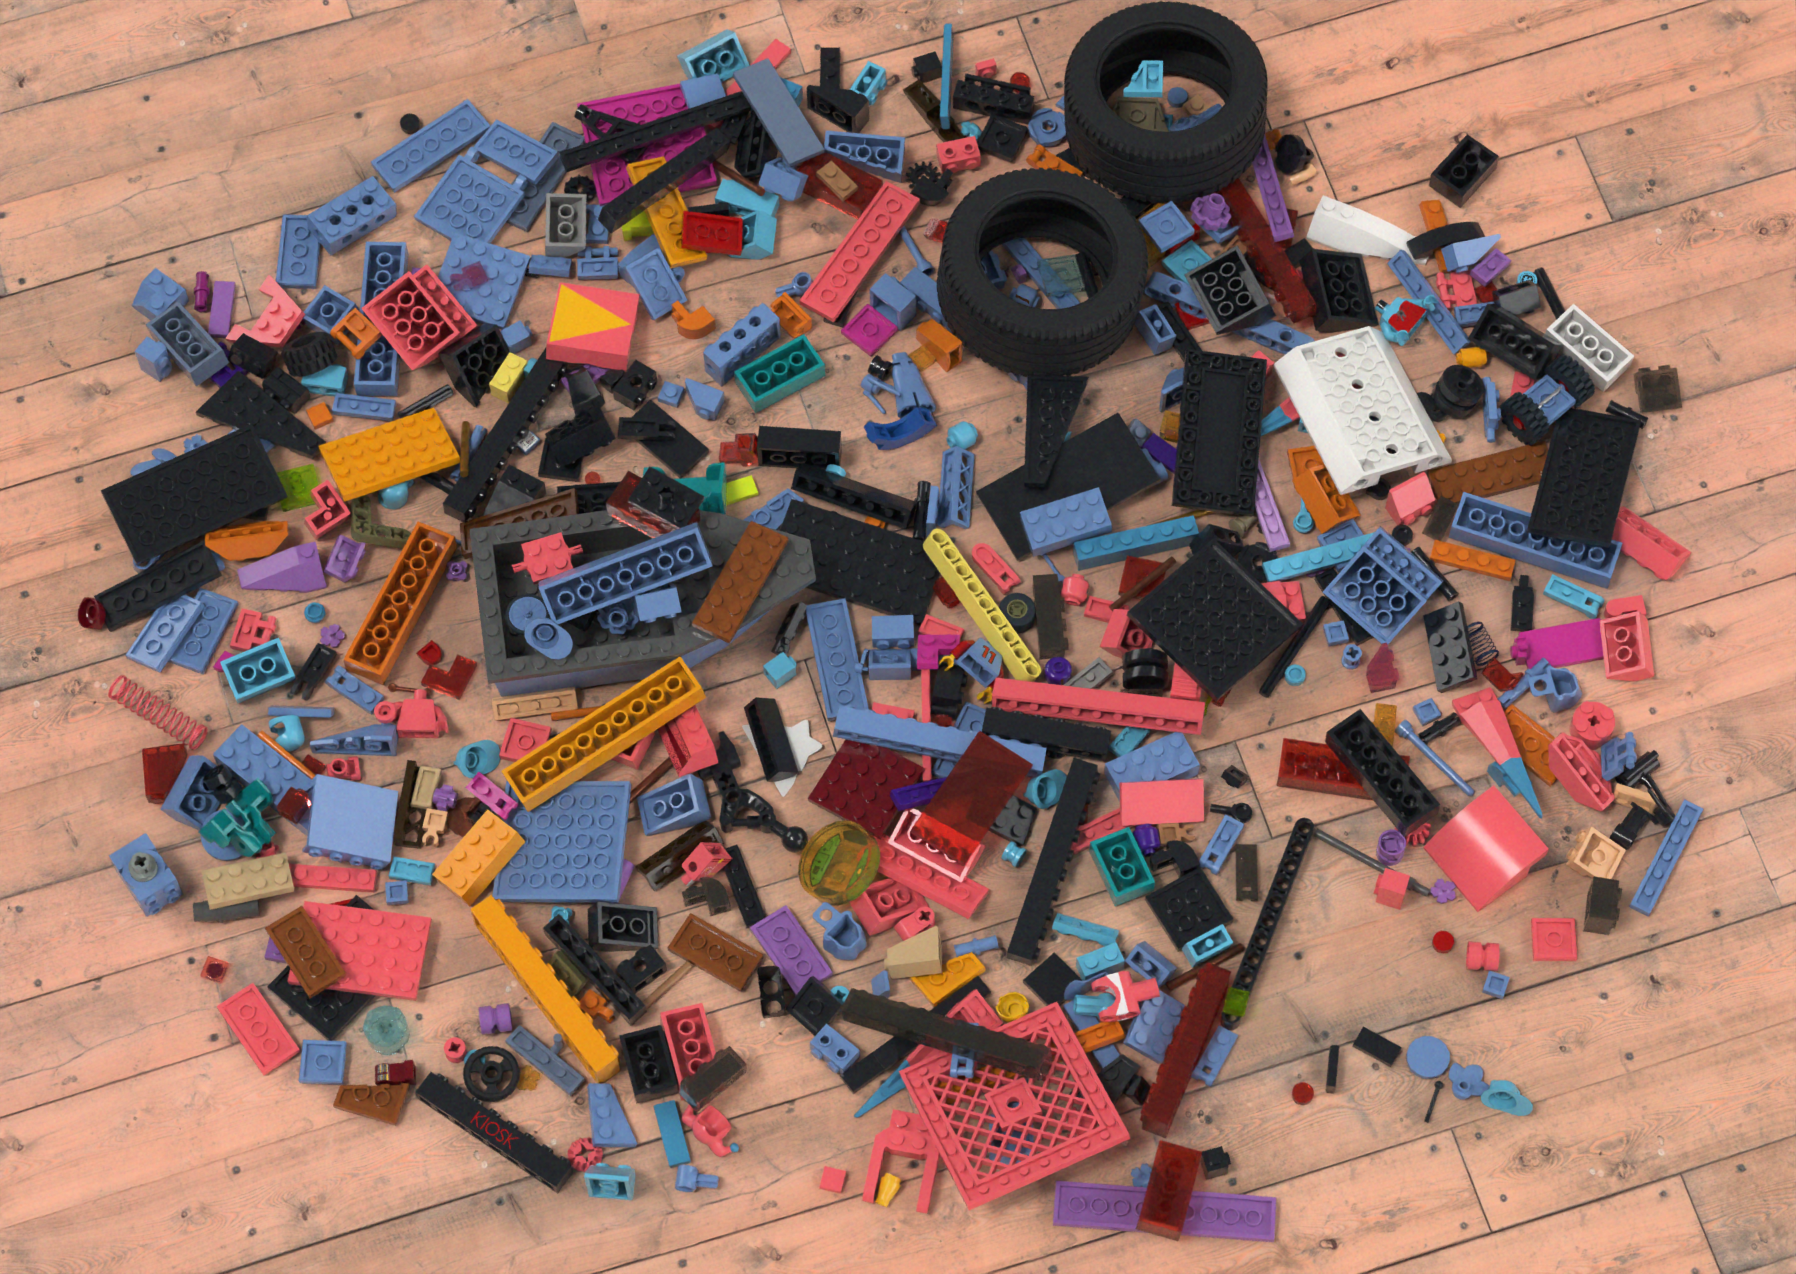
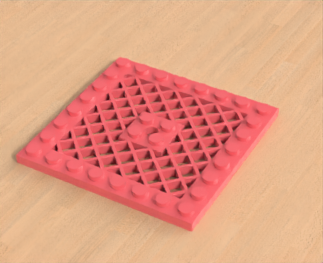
M1057 1002L978 1036L974 1076L982 1078L979 1084L971 1083L972 1078H966L964 1081L946 1076L950 1074L953 1048L899 1071L900 1077L968 1210H972L1130 1139L1124 1123ZM1037 1038L1047 1039L1045 1045L1036 1044ZM1052 1041H1053V1043H1054L1056 1049L1050 1047ZM1018 1046L1027 1048L1025 1054L1016 1052ZM1032 1050L1041 1052L1039 1058L1030 1056ZM1046 1054L1054 1055V1061L1044 1060ZM998 1055L1007 1057L1005 1063L996 1061ZM1061 1058L1065 1065L1059 1064ZM1012 1059L1021 1060L1019 1067L1010 1065ZM1027 1062L1036 1064L1033 1071L1024 1069ZM959 1063V1067H966V1064ZM979 1063L987 1065L985 1072L976 1070ZM1041 1066L1050 1068L1048 1075L1039 1073ZM993 1067L1002 1069L999 1076L991 1074ZM1056 1070L1065 1072L1062 1078L1053 1076ZM1007 1071L1016 1073L1014 1079L1005 1078ZM1070 1074L1074 1082L1068 1080ZM1021 1075L1030 1077L1028 1083L1024 1077L1020 1078ZM1036 1079L1045 1081L1042 1087L1033 1085ZM987 1080L996 1082L994 1088L985 1086ZM939 1081L947 1083L945 1089L937 1088ZM1050 1083L1059 1085L1057 1091L1048 1089ZM953 1085L962 1087L959 1093L951 1091ZM1064 1087L1072 1088V1094L1062 1093ZM967 1089L976 1091L974 1097L965 1095ZM1079 1091L1083 1098L1077 1097ZM1032 1092L1039 1094L1037 1100ZM981 1093H986L984 1094L985 1100L979 1099ZM935 1094L942 1096L940 1101H938ZM1044 1096L1053 1097L1052 1103L1042 1102ZM947 1098L956 1100L954 1106L945 1104ZM1059 1099L1068 1102L1066 1108L1057 1106ZM962 1101L970 1103L968 1110L959 1108ZM1016 1101L1019 1103L1015 1108L1008 1107L1010 1102ZM1074 1103L1082 1105L1080 1112L1071 1110ZM976 1105L985 1107L982 1114L973 1112ZM1088 1108L1092 1115L1086 1114ZM990 1109L994 1117L988 1116ZM1041 1109L1048 1110L1046 1117L1041 1116L1043 1115ZM944 1111L951 1112L948 1119ZM1054 1112L1063 1114L1060 1121L1051 1119ZM956 1114L965 1116L962 1123L953 1121ZM1068 1116L1077 1118L1075 1125L1065 1123ZM970 1118L979 1120L977 1127L968 1125ZM1083 1120L1092 1122L1089 1129L1080 1127ZM1034 1121L1043 1123L1040 1130L1031 1128ZM985 1122L994 1124L991 1131L982 1129ZM1048 1125L1057 1127L1055 1134L1046 1132ZM999 1126L1002 1132L1007 1131L1005 1135L997 1133ZM953 1128L959 1129L957 1135L955 1134ZM1062 1129L1072 1131L1069 1138L1060 1136ZM1013 1130L1023 1132L1020 1139L1011 1137ZM965 1131L973 1133L971 1140L962 1138ZM1028 1134L1037 1136L1034 1143L1026 1141ZM979 1135L988 1137L985 1144L977 1142ZM1042 1138L1052 1140L1049 1147L1040 1145ZM993 1139L1002 1141L1000 1148L991 1146ZM1008 1143L1017 1145L1014 1152L1006 1150ZM961 1144L968 1146L966 1152H964ZM1022 1147L1031 1149L1029 1156L1020 1154ZM973 1148L982 1150L980 1157L971 1155ZM988 1152L997 1154L994 1161L986 1159ZM1002 1156L1011 1158L1009 1165L1000 1163ZM970 1161L977 1163L974 1169ZM982 1165L991 1167L988 1174L980 1172Z

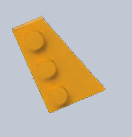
M971 952L950 959L947 963L942 964V973L908 978L930 1004L935 1007L986 970L985 966Z

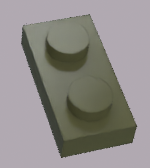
M561 950L555 952L548 962L556 973L554 974L558 981L561 979L566 984L567 992L571 996H578L588 980Z

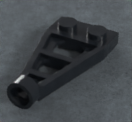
M583 104L577 108L574 115L598 139L614 134L617 129L627 130L640 125L592 110ZM600 120L612 124L606 133H603L596 127ZM650 145L617 155V157L629 164L635 163Z

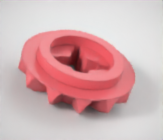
M580 1137L575 1142H572L568 1149V1160L571 1162V1166L578 1171L586 1172L590 1165H596L602 1161V1148L593 1147L590 1137ZM582 1147L587 1152L591 1151L588 1154V1162H586L583 1156H579L582 1153Z

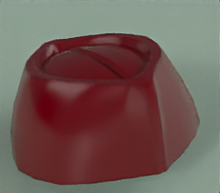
M84 597L78 608L79 624L84 628L101 630L106 617L104 606L97 599Z

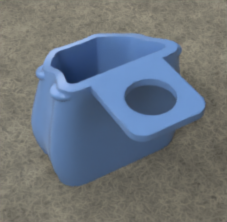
M1548 666L1545 674L1528 679L1532 695L1534 697L1546 695L1549 708L1553 713L1572 708L1582 696L1577 677L1566 668L1557 669ZM1536 681H1543V691L1535 689L1534 683Z
M824 902L813 913V919L826 929L823 935V948L836 959L854 960L859 952L866 948L865 933L860 924L856 923L852 918L851 911H844L841 914L829 903ZM830 910L832 918L828 921L822 920L820 918L821 911Z

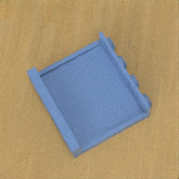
M316 774L310 784L313 794L307 843L302 852L309 853L312 857L324 856L332 861L343 860L356 866L363 864L375 870L384 869L391 861L398 791Z

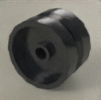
M1452 365L1446 368L1434 386L1432 399L1438 409L1452 417H1464L1470 414L1484 393V384L1480 376L1469 367Z
M1140 648L1126 652L1122 656V669L1125 671L1123 673V687L1126 690L1134 693H1155L1168 687V672L1166 671L1168 669V655L1165 652L1151 648Z

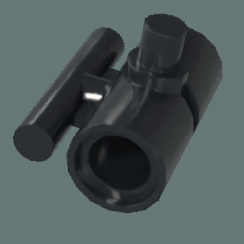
M1655 750L1647 751L1636 760L1635 766L1632 769H1628L1625 764L1624 767L1626 769L1615 777L1616 782L1631 788L1636 787L1640 783L1652 789L1646 774H1652L1660 767L1657 759L1659 754Z

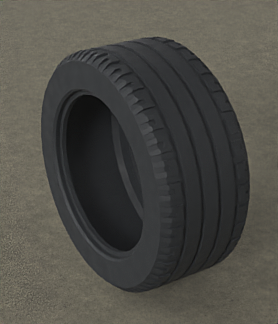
M1159 1L1134 5L1133 7H1127L1125 10L1121 9L1117 13L1110 14V16L1103 18V21L1093 25L1080 38L1066 66L1064 77L1065 132L1072 154L1087 174H1090V177L1095 179L1097 183L1103 184V187L1109 188L1112 192H1117L1121 196L1125 195L1127 198H1134V200L1149 201L1151 203L1159 202L1161 204L1170 201L1180 203L1181 201L1195 200L1197 197L1203 198V196L1222 190L1229 183H1233L1242 173H1245L1255 160L1262 146L1266 127L1268 90L1267 71L1262 55L1255 42L1239 25L1235 24L1232 20H1228V17L1221 16L1220 13L1213 12V10L1206 9L1203 6ZM1142 61H1163V73L1181 74L1195 78L1215 90L1225 104L1218 113L1200 125L1180 131L1162 132L1143 129L1126 122L1116 115L1106 102L1117 89L1131 81L1132 76L1138 71Z
M1025 168L1021 171L1005 172L1004 175L999 174L996 177L990 178L989 181H984L981 185L976 186L975 190H971L963 198V201H960L945 229L937 274V297L947 326L951 329L953 335L962 341V345L968 348L970 353L975 354L977 358H981L983 362L989 363L992 367L996 366L999 370H1006L1007 373L1012 372L1018 376L1019 374L1023 375V377L1028 375L1071 376L1072 374H1079L1080 371H1087L1089 368L1095 367L1096 364L1099 365L1108 359L1109 355H1113L1121 347V344L1125 342L1133 329L1139 312L1148 272L1147 246L1140 225L1136 223L1137 220L1132 215V212L1127 209V206L1119 198L1115 197V194L1109 192L1107 188L1101 187V184L1094 183L1091 179H1085L1084 176L1080 177L1076 173L1071 174L1069 171L1062 172L1059 169L1052 170L1051 168H1047V170L1044 168H1030L1027 170ZM1028 237L1052 239L1064 243L1078 252H1085L1088 260L1098 272L1103 287L1094 296L1075 306L1061 309L1030 307L1014 301L999 291L985 274L981 260L991 250L1011 240Z

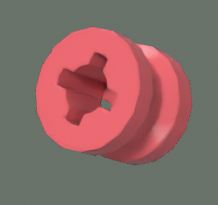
M453 1037L444 1044L446 1058L450 1062L460 1063L464 1060L467 1050L462 1039Z

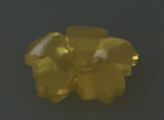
M526 1065L521 1069L522 1072H520L516 1088L524 1091L528 1088L529 1091H532L537 1086L536 1081L540 1080V1073H537L535 1070L532 1071V1067Z

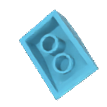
M597 1163L596 1165H590L586 1170L584 1179L589 1197L633 1201L636 1175L635 1170L631 1169L630 1166L619 1165L618 1167H609L608 1164Z

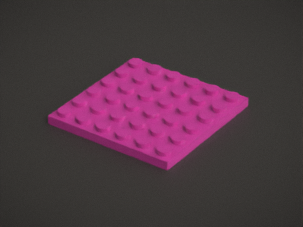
M680 83L577 103V107L583 104L592 110L640 125L688 109ZM600 120L596 125L603 133H606L612 126V124ZM581 122L585 143L597 140L598 138ZM704 126L650 144L637 162L663 156L666 162H668L706 135ZM617 129V130L615 131V133H618V132H621V131H624V130H623V129ZM617 156L591 164L600 206L608 204L633 186L626 170L629 163ZM713 163L677 187L679 192L717 185Z

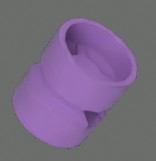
M1390 829L1384 831L1378 840L1376 848L1377 859L1387 866L1397 865L1404 855L1406 847L1405 837L1397 830Z
M509 1003L498 1004L496 1008H492V1006L479 1007L482 1035L495 1033L497 1029L500 1032L513 1031Z

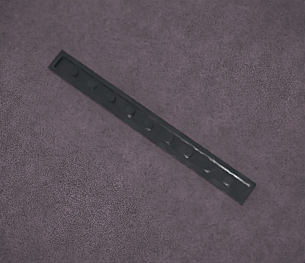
M740 91L559 152V157L567 173L751 111V106L743 92Z

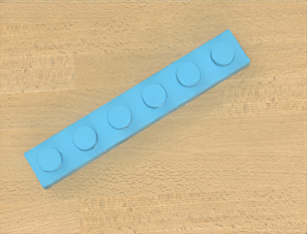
M1375 532L1263 562L1262 567L1267 581H1282L1349 562Z

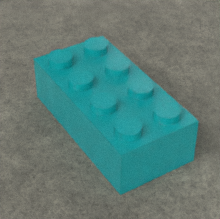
M805 334L734 371L735 383L755 413L826 376L825 364Z

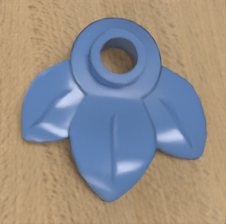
M1454 1063L1451 1066L1449 1079L1453 1083L1452 1091L1456 1098L1464 1100L1471 1095L1481 1096L1484 1091L1489 1089L1490 1086L1481 1081L1483 1077L1481 1066L1472 1064L1465 1069L1458 1063Z

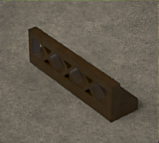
M407 760L393 840L395 846L421 849L424 832L422 827L427 809H422L421 811L420 808H411L410 805L417 773L420 768L417 767L416 761ZM417 810L421 815V819L413 824L409 816ZM412 830L418 835L416 842L405 841L406 834Z
M703 821L638 864L636 869L646 878L651 889L656 891L685 871L682 863L701 842L721 843V845L724 843L716 828L708 821Z

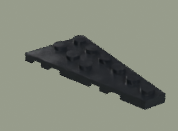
M237 371L196 411L197 416L212 419L213 422L225 424L234 430H239L253 424L259 439L270 441L271 444L286 447L292 452L311 459L320 453L318 446L326 443L240 371Z
M1028 375L1024 487H1045L1086 389L1089 377Z

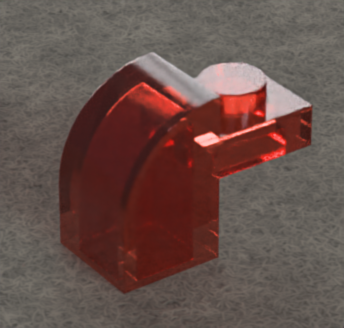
M756 433L735 434L734 442H720L719 462H725V464L741 463L743 467L755 464L758 459V437Z

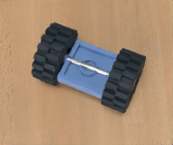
M1567 355L1559 356L1545 368V376L1525 393L1516 392L1499 406L1503 424L1507 425V430L1511 431L1514 437H1518V441H1523L1525 445H1533L1548 433L1549 425L1571 407H1579L1594 394L1595 387L1592 385L1593 381L1589 379L1590 375L1588 372L1584 371L1585 368L1578 365V361H1573L1572 357H1567Z

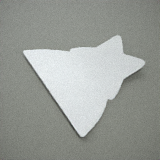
M803 720L793 727L784 726L798 771H802L808 756L822 748L821 743L809 736L808 720ZM742 725L743 730L757 752L750 726ZM797 774L788 779L774 782L782 797L793 786Z

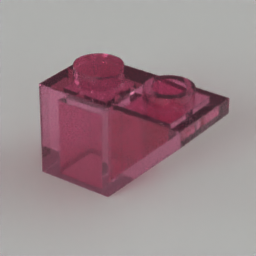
M1382 643L1367 666L1366 678L1371 693L1395 689L1397 680H1399L1398 670L1392 664L1394 661L1393 651L1388 649L1387 643Z

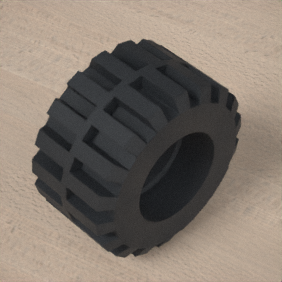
M313 332L303 335L289 342L281 350L287 369L293 377L317 373L330 366L337 359L336 351L327 332Z

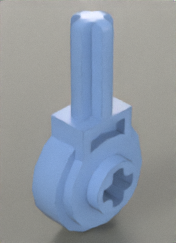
M1215 104L1199 115L1193 114L1189 117L1180 118L1170 127L1169 132L1200 125L1218 113L1222 107L1220 104Z

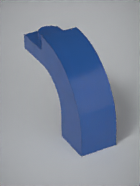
M916 407L898 421L888 424L868 422L864 428L869 441L876 444L879 450H891L920 439L933 430L937 424L929 409Z

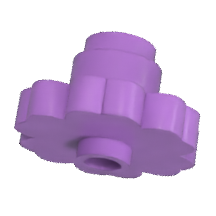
M1216 193L1203 196V198L1197 197L1190 208L1193 212L1191 215L1192 219L1195 220L1197 225H1203L1206 230L1217 231L1219 227L1225 228L1231 218L1229 214L1230 207L1226 204L1224 198Z

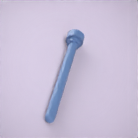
M903 226L899 234L917 262V268L927 276H930L934 272V267L931 262L924 260L905 226Z
M1406 719L1402 721L1394 732L1399 737L1408 738L1466 795L1472 796L1474 790L1413 732L1412 725Z

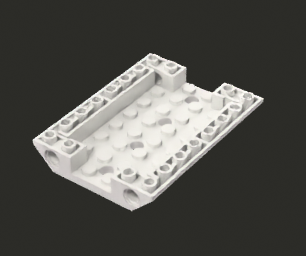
M1367 326L1297 346L1274 363V368L1340 495L1377 485L1380 475L1411 466L1414 473L1452 463L1447 449L1383 332ZM1335 353H1343L1345 357H1338ZM1358 384L1361 385L1362 388L1355 389L1352 385ZM1369 417H1377L1379 421H1372ZM1391 448L1395 450L1396 453L1390 454L1386 451V449Z

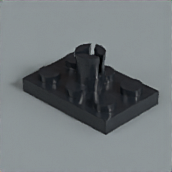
M649 467L629 497L628 503L669 526L680 529L689 524L703 502L704 496Z

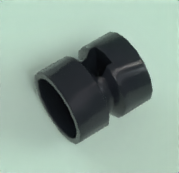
M226 764L215 766L203 777V781L209 790H214L213 795L220 804L230 802L242 791V786L237 779L231 778L232 773Z

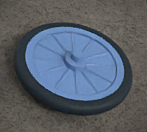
M524 594L516 597L509 603L505 618L511 630L520 635H525L527 624L537 618L550 619V615L541 597L533 594Z

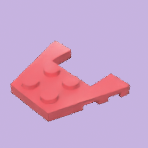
M268 275L259 290L262 294L273 299L251 331L235 324L225 338L229 343L233 344L244 333L266 346L284 347L305 316V313L279 284Z

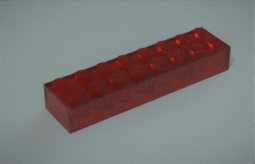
M1208 962L1204 969L1200 968L1196 978V985L1190 991L1188 1004L1184 1006L1180 1023L1176 1025L1172 1043L1168 1045L1164 1055V1062L1158 1068L1157 1083H1152L1148 1102L1145 1101L1142 1107L1140 1121H1142L1143 1130L1166 1139L1229 987L1231 971Z

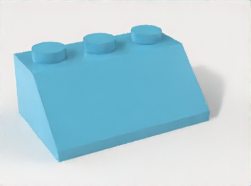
M728 29L677 56L688 79L718 73L722 83L733 77V72L750 66L736 33Z

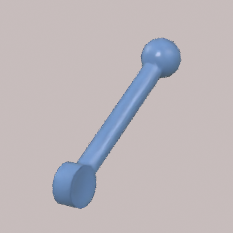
M1046 553L1041 554L1040 556L1044 557L1057 576V582L1063 584L1065 577L1059 574Z

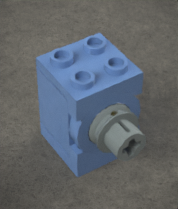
M146 833L109 855L116 872L146 917L157 914L163 906L176 902L183 895L176 877L168 868Z

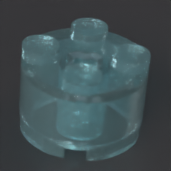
M380 1006L367 1013L363 1029L369 1046L381 1055H393L402 1050L401 1048L409 1040L410 1031L401 1010L393 1006Z

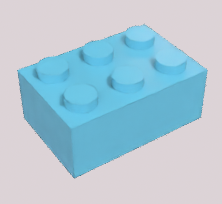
M279 638L220 662L237 704L296 680Z

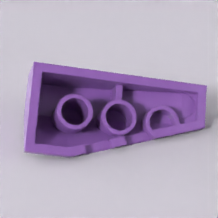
M316 542L294 546L237 569L241 589L266 591L268 589H276L281 592L294 590L300 593H308L327 588Z

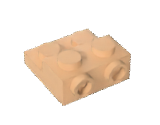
M1593 827L1580 830L1575 837L1577 841L1575 848H1571L1566 855V858L1569 859L1566 865L1580 875H1588L1601 885L1607 886L1625 849Z

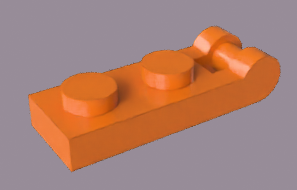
M1040 144L1034 148V153L1026 158V162L1035 169H1059L1062 172L1069 171L1071 174L1076 173L1080 177L1083 176L1082 171L1050 153ZM1041 157L1044 159V161L1041 162L1038 159Z

